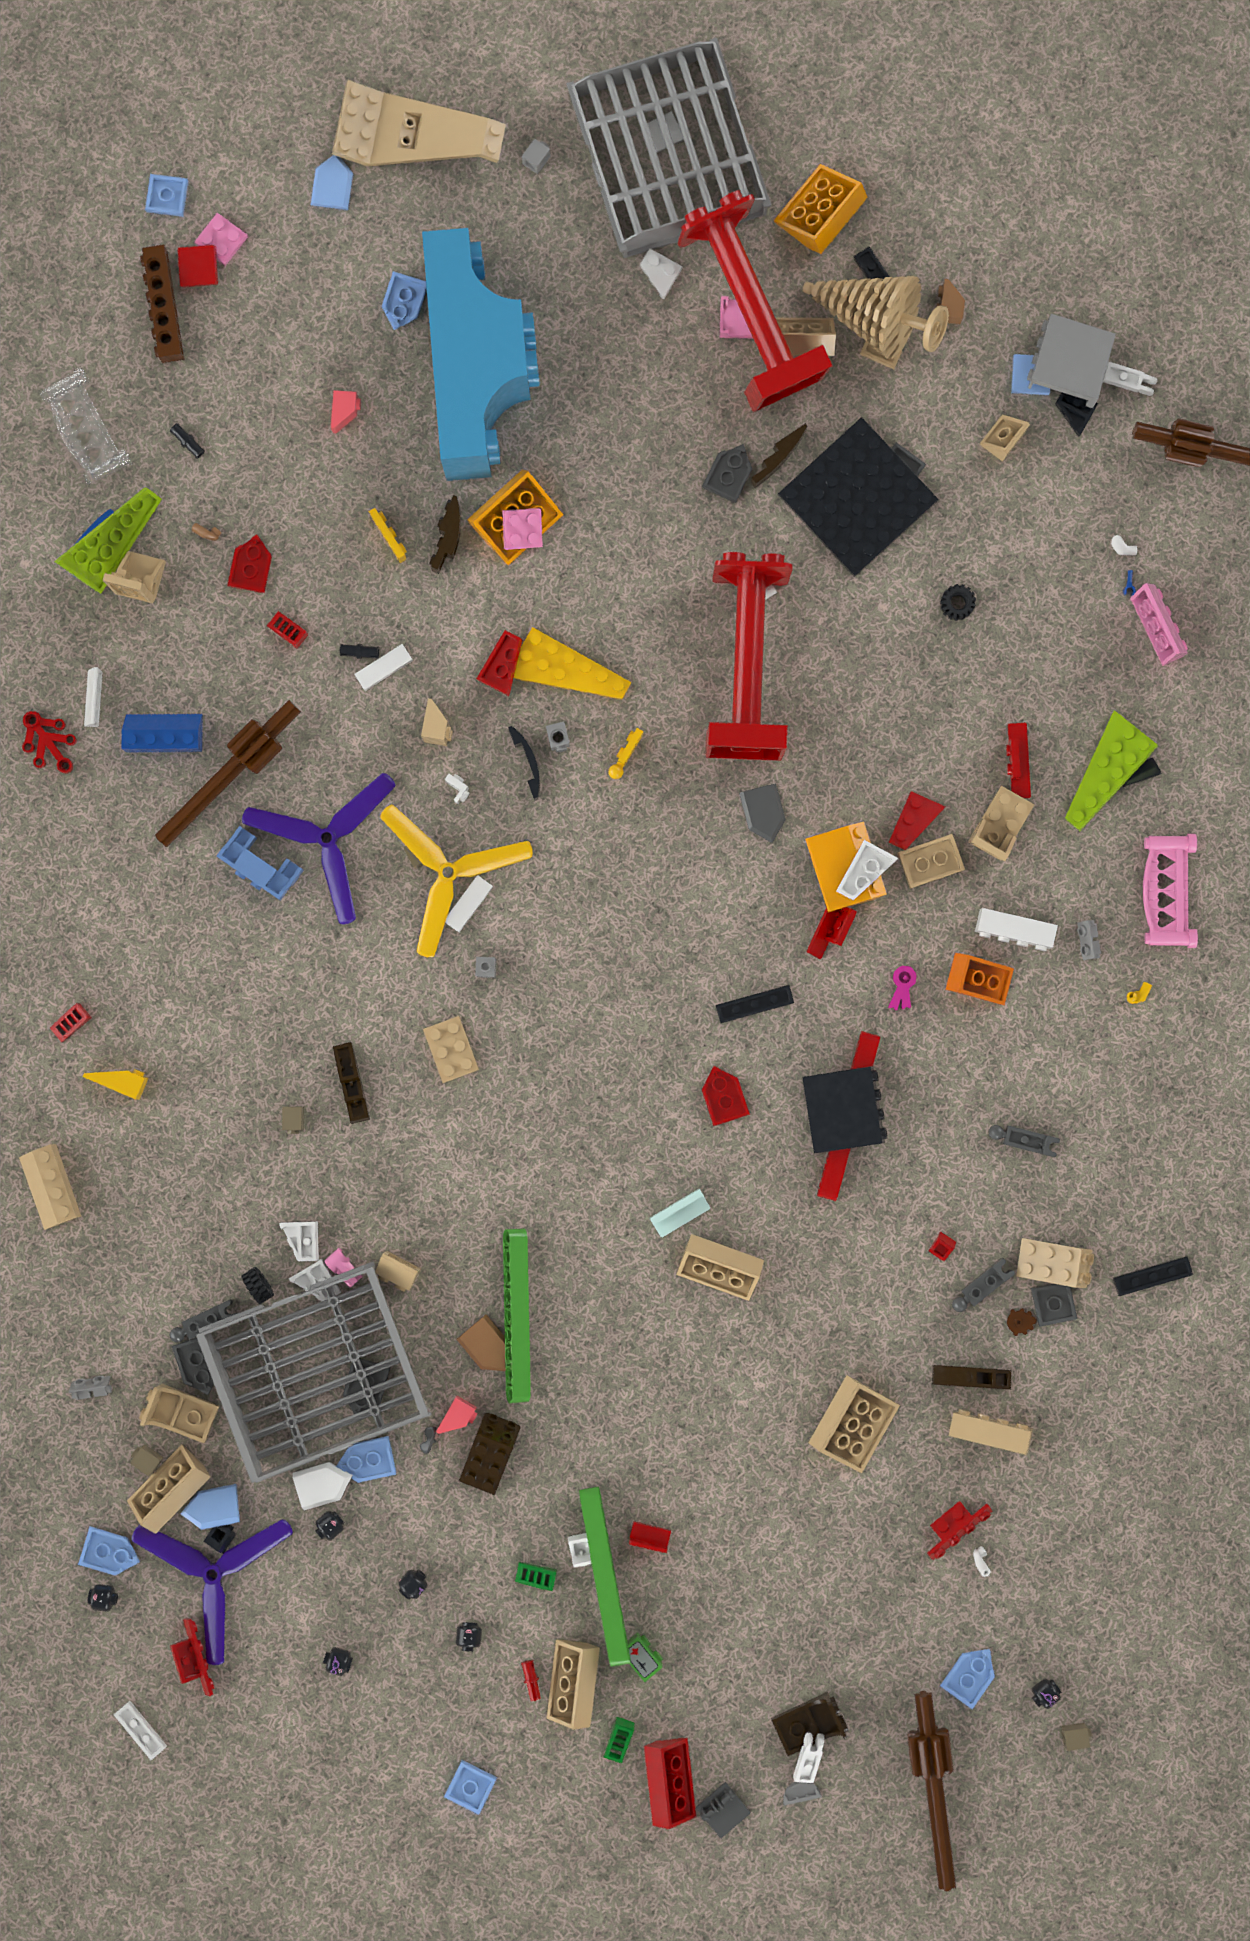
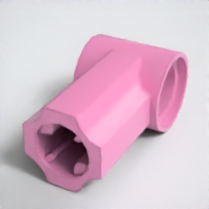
M340 1248L336 1249L324 1260L331 1271L338 1275L355 1268L350 1263V1259L343 1255ZM358 1275L344 1282L351 1288L363 1276Z

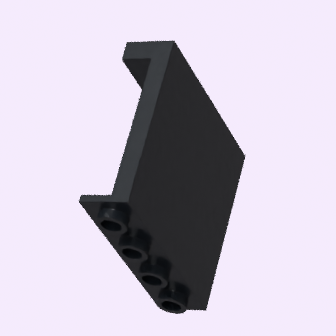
M873 1066L802 1077L814 1154L885 1143L888 1135L886 1127L883 1128L882 1124L885 1116L883 1108H880L879 1105L882 1097L880 1089H877L876 1081L879 1080L878 1072L874 1070Z

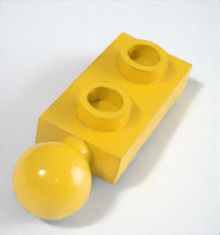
M636 728L635 732L631 731L626 739L628 744L625 748L621 747L616 756L619 758L618 762L610 766L608 770L611 778L620 779L623 776V767L641 740L644 731Z

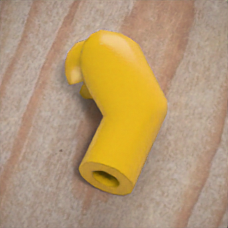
M1143 982L1139 991L1127 994V1001L1130 1004L1144 1002L1152 985Z

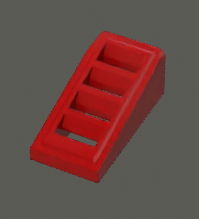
M279 611L267 625L268 628L296 649L309 635L303 628ZM279 618L283 619L277 628L274 627ZM287 622L288 625H287L286 628L281 632L280 629H281V628L283 627V625ZM291 627L294 628L288 636L285 635ZM296 631H299V634L292 640L291 638Z
M76 1003L50 1029L63 1043L92 1017L80 1003ZM76 1011L82 1017L80 1020L74 1014ZM70 1016L75 1020V1025L69 1020ZM64 1021L71 1027L70 1030L63 1024ZM58 1026L65 1031L64 1035L57 1029Z

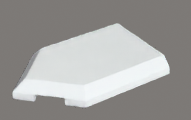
M331 1462L294 1472L293 1480L303 1510L340 1500L353 1475L337 1468Z

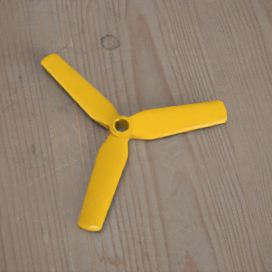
M393 804L387 806L380 815L385 824L422 864L438 873V878L430 888L416 950L419 955L432 958L435 956L454 896L453 880L456 877H473L530 859L533 856L530 842L524 841L467 854L453 863L447 862L441 848ZM445 867L452 868V874L448 877L442 873Z

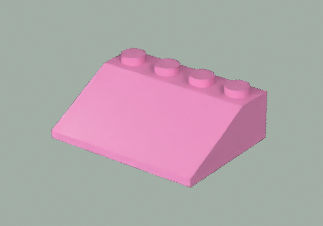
M1144 584L1130 599L1162 666L1184 657L1187 654V645L1178 634L1179 628L1170 617L1171 611L1168 606H1165L1160 589H1157L1154 584Z

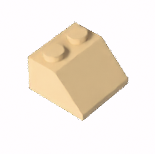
M428 698L421 737L426 743L447 746L448 741L451 742L453 731L434 701Z
M386 1251L381 1256L375 1273L381 1281L386 1283L391 1281L395 1283V1288L405 1292V1290H411L421 1268Z

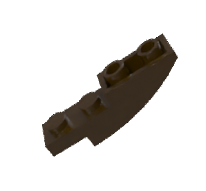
M453 495L451 500L447 501L445 506L446 513L444 517H440L437 525L440 534L444 535V537L439 538L437 543L438 551L432 555L429 564L432 571L438 574L446 557L454 560L460 540L461 513L458 498Z
M933 1365L932 1385L1011 1390V1370Z

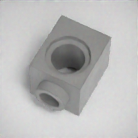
M534 139L522 155V164L538 174L551 157L549 146L543 141L539 142Z
M564 721L546 726L551 750H556V753L566 751L567 747H570ZM556 734H561L564 739L561 742H555L553 737Z
M476 957L475 976L479 978H496L497 959L495 957Z

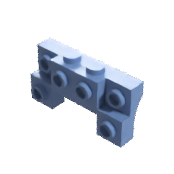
M239 826L230 840L219 851L217 857L234 868L237 876L243 880L246 877L252 881L250 885L259 891L263 888L281 901L304 870L286 858L277 871L249 851L257 837Z

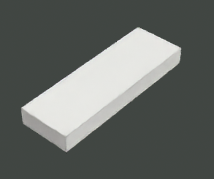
M401 644L354 675L366 691L413 660L403 644Z
M477 875L450 911L445 923L460 933L493 886Z
M131 1701L127 1702L114 1714L116 1719L150 1760L167 1747Z

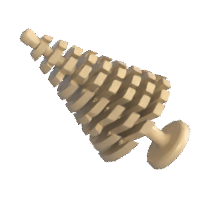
M885 277L884 279L875 278L871 280L870 278L861 280L851 279L838 282L831 280L827 283L825 281H818L815 285L806 282L803 285L804 293L812 294V299L816 303H820L834 317L837 315L840 322L846 324L851 331L864 338L865 342L873 345V348L878 352L881 351V354L890 360L895 358L900 350L902 351L913 328L924 331L923 347L928 352H934L940 345L948 324V308L943 305L937 306L931 312L928 320L917 317L919 311L917 306L921 301V284H918L920 281L918 277Z

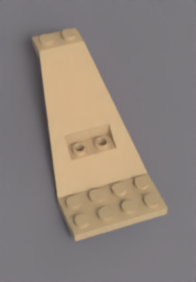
M348 80L345 86L332 154L365 166L481 157L497 163L500 157L506 124L490 118L384 93ZM407 121H410L412 126H409ZM403 139H406L408 144L404 143Z

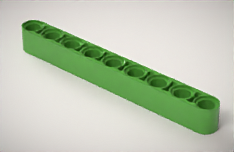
M524 1228L505 1229L503 1232L506 1398L508 1403L529 1402L531 1384L527 1231Z
M597 1486L579 1490L609 1663L611 1667L631 1664L600 1488Z

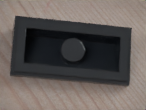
M1154 758L1145 760L1122 785L1123 788L1161 775L1162 773Z

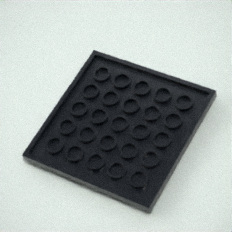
M862 417L778 493V496L854 577L939 500Z

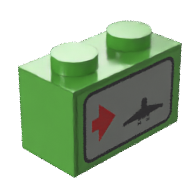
M637 1632L628 1640L630 1665L645 1683L663 1668V1663L661 1662L663 1658L657 1650L653 1652L649 1647L651 1643L646 1636H640Z

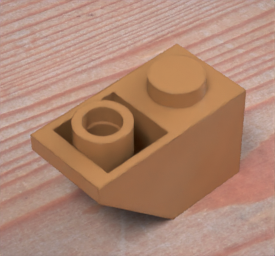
M945 279L943 285H939L938 297H941L940 304L937 303V306L943 305L948 308V323L961 324L965 299L950 280Z

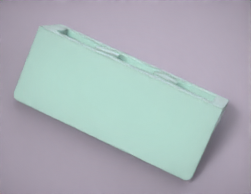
M697 1189L650 1217V1220L660 1237H664L708 1211L710 1206L701 1190Z

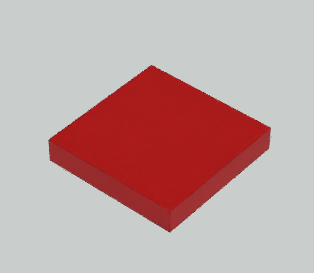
M215 245L178 248L180 287L218 285Z

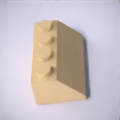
M776 318L792 356L802 355L821 345L824 346L828 357L835 355L836 332L833 318Z
M56 1144L44 1146L19 1157L44 1230L81 1217Z
M691 1234L676 1275L749 1301L760 1278L764 1260Z
M181 1445L127 1502L139 1524L156 1534L211 1476L205 1466L184 1445Z
M556 1639L547 1719L573 1730L590 1727L600 1647L584 1642Z

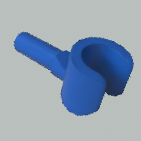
M1128 570L1127 586L1123 589L1124 595L1127 594V588L1132 590L1131 596L1136 593L1135 587L1132 586V570Z

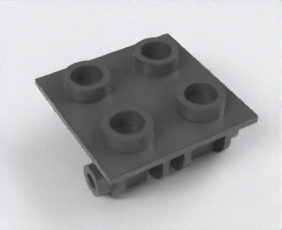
M726 1782L696 1807L704 1822L707 1821L720 1838L724 1837L751 1813Z

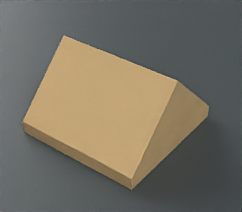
M1002 415L981 441L980 445L1003 462L1025 434L1030 424L1023 420Z

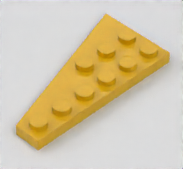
M533 627L521 646L514 679L592 693L620 700L624 698L632 684L627 679Z

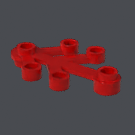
M35 711L27 712L23 716V725L27 728L25 742L22 744L23 751L26 753L34 751L35 746L32 742L36 732L39 740L36 757L33 760L34 766L43 768L46 765L44 755L47 747L57 760V769L64 774L70 773L74 767L73 762L68 758H64L53 741L73 746L77 742L76 737L73 734L62 735L45 732L42 726H48L62 731L66 727L62 719H45ZM31 718L36 719L34 724H30ZM57 722H62V727L57 728ZM69 737H73L72 743L67 742ZM27 744H31L30 750L25 749ZM38 759H42L40 766L36 764ZM65 763H68L69 768L66 770L63 769V765Z

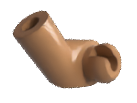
M198 523L192 526V531L205 539L216 541L221 535V531L216 527L209 531Z

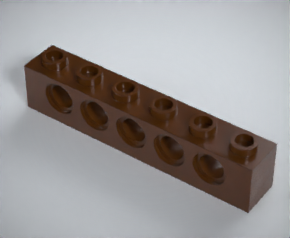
M164 244L142 248L143 255H140V260L146 272L143 273V280L145 285H148L146 299L151 305V310H148L150 321H153L154 324L151 332L157 346H154L156 358L159 357L162 363L185 360L168 251ZM154 266H160L158 270L152 271ZM157 284H163L161 288L155 289ZM160 302H165L163 307H157ZM163 320H168L166 325H160ZM166 338H171L169 343H163Z

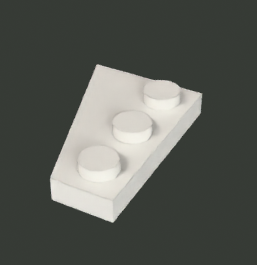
M864 840L836 892L854 900L898 858Z

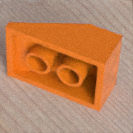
M955 953L945 990L1005 1005L1014 968L974 956Z

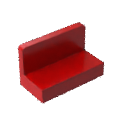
M633 1521L629 1545L667 1553L671 1530Z

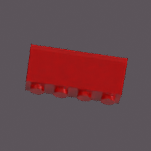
M688 1738L660 1740L645 1745L644 1753L653 1826L672 1829L696 1818Z

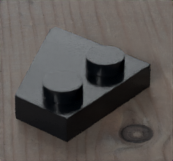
M1061 392L1055 405L1076 435L1080 437L1098 403L1096 402L1094 407L1090 408L1086 406V399Z

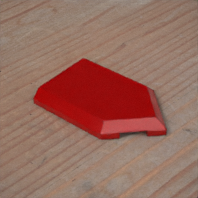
M257 534L243 545L235 548L227 586L265 593L272 555Z
M713 1066L702 1088L713 1126L750 1115L739 1079Z

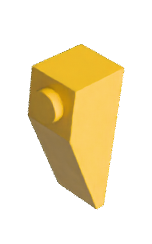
M137 1069L133 1071L83 1074L84 1078L135 1100H140L149 1079L144 1077V1072Z

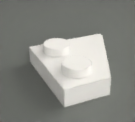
M650 248L640 264V267L647 274L661 298L665 299L682 270V266Z
M318 1221L280 1223V1228L284 1230L297 1261L319 1260Z
M323 1259L290 1277L289 1280L307 1291L310 1290L311 1285L331 1278L332 1275ZM337 1284L332 1286L335 1295L341 1293ZM325 1289L312 1293L320 1301L328 1299Z

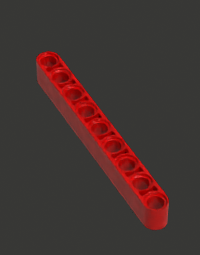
M861 1031L851 1069L873 1066L880 1042L879 1035ZM851 1148L828 1151L824 1166L825 1170H823L817 1192L818 1197L832 1201L837 1200Z

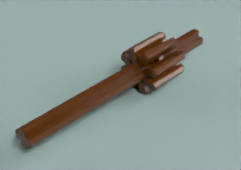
M1178 418L1172 423L1171 429L1137 421L1132 430V439L1164 446L1166 460L1201 467L1205 465L1208 457L1250 466V448L1214 440V427L1211 425Z
M288 700L263 726L255 719H251L227 743V747L233 754L230 760L155 834L157 840L165 847H168L246 767L251 772L258 774L282 750V745L276 737L301 713L299 708Z
M919 1691V1693L914 1694L918 1721L917 1731L911 1730L907 1734L912 1775L915 1777L923 1776V1779H925L938 1888L948 1892L956 1888L943 1785L944 1774H951L954 1771L950 1736L947 1728L938 1729V1726H936L932 1692Z

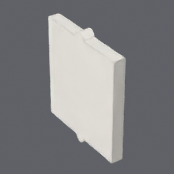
M672 112L665 114L668 129L675 145L683 141L684 138L679 123L676 122ZM658 119L647 123L656 153L666 149Z

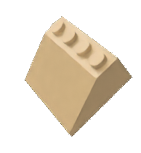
M846 1375L812 1435L809 1444L819 1452L862 1473L900 1405Z

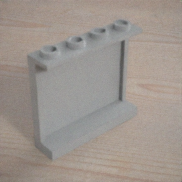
M1050 314L1048 320H1044L1041 327L1043 336H1040L1036 347L1039 350L1038 353L1035 352L1031 363L1034 364V368L1030 369L1027 380L1030 381L1028 388L1031 389L1033 383L1086 399V406L1093 408L1099 397L1116 334Z

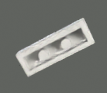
M98 667L88 670L84 726L86 727L99 726L102 671Z

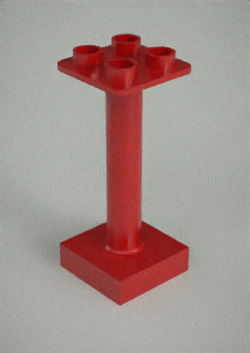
M737 190L719 200L721 207L709 214L705 206L688 213L684 217L686 223L681 226L682 231L678 240V246L683 248L698 240L709 241L768 370L753 377L744 391L754 413L820 382L833 365L823 345L793 358L735 230L738 223L748 216L755 201L753 194L743 197L741 191Z
M726 552L723 553L722 560L715 561L712 581L714 583L733 584L737 587L732 723L709 722L706 734L705 758L781 761L787 749L788 725L761 724L766 588L771 585H788L793 570V564L784 562L785 556L782 554L768 553L761 555V561H746V554Z

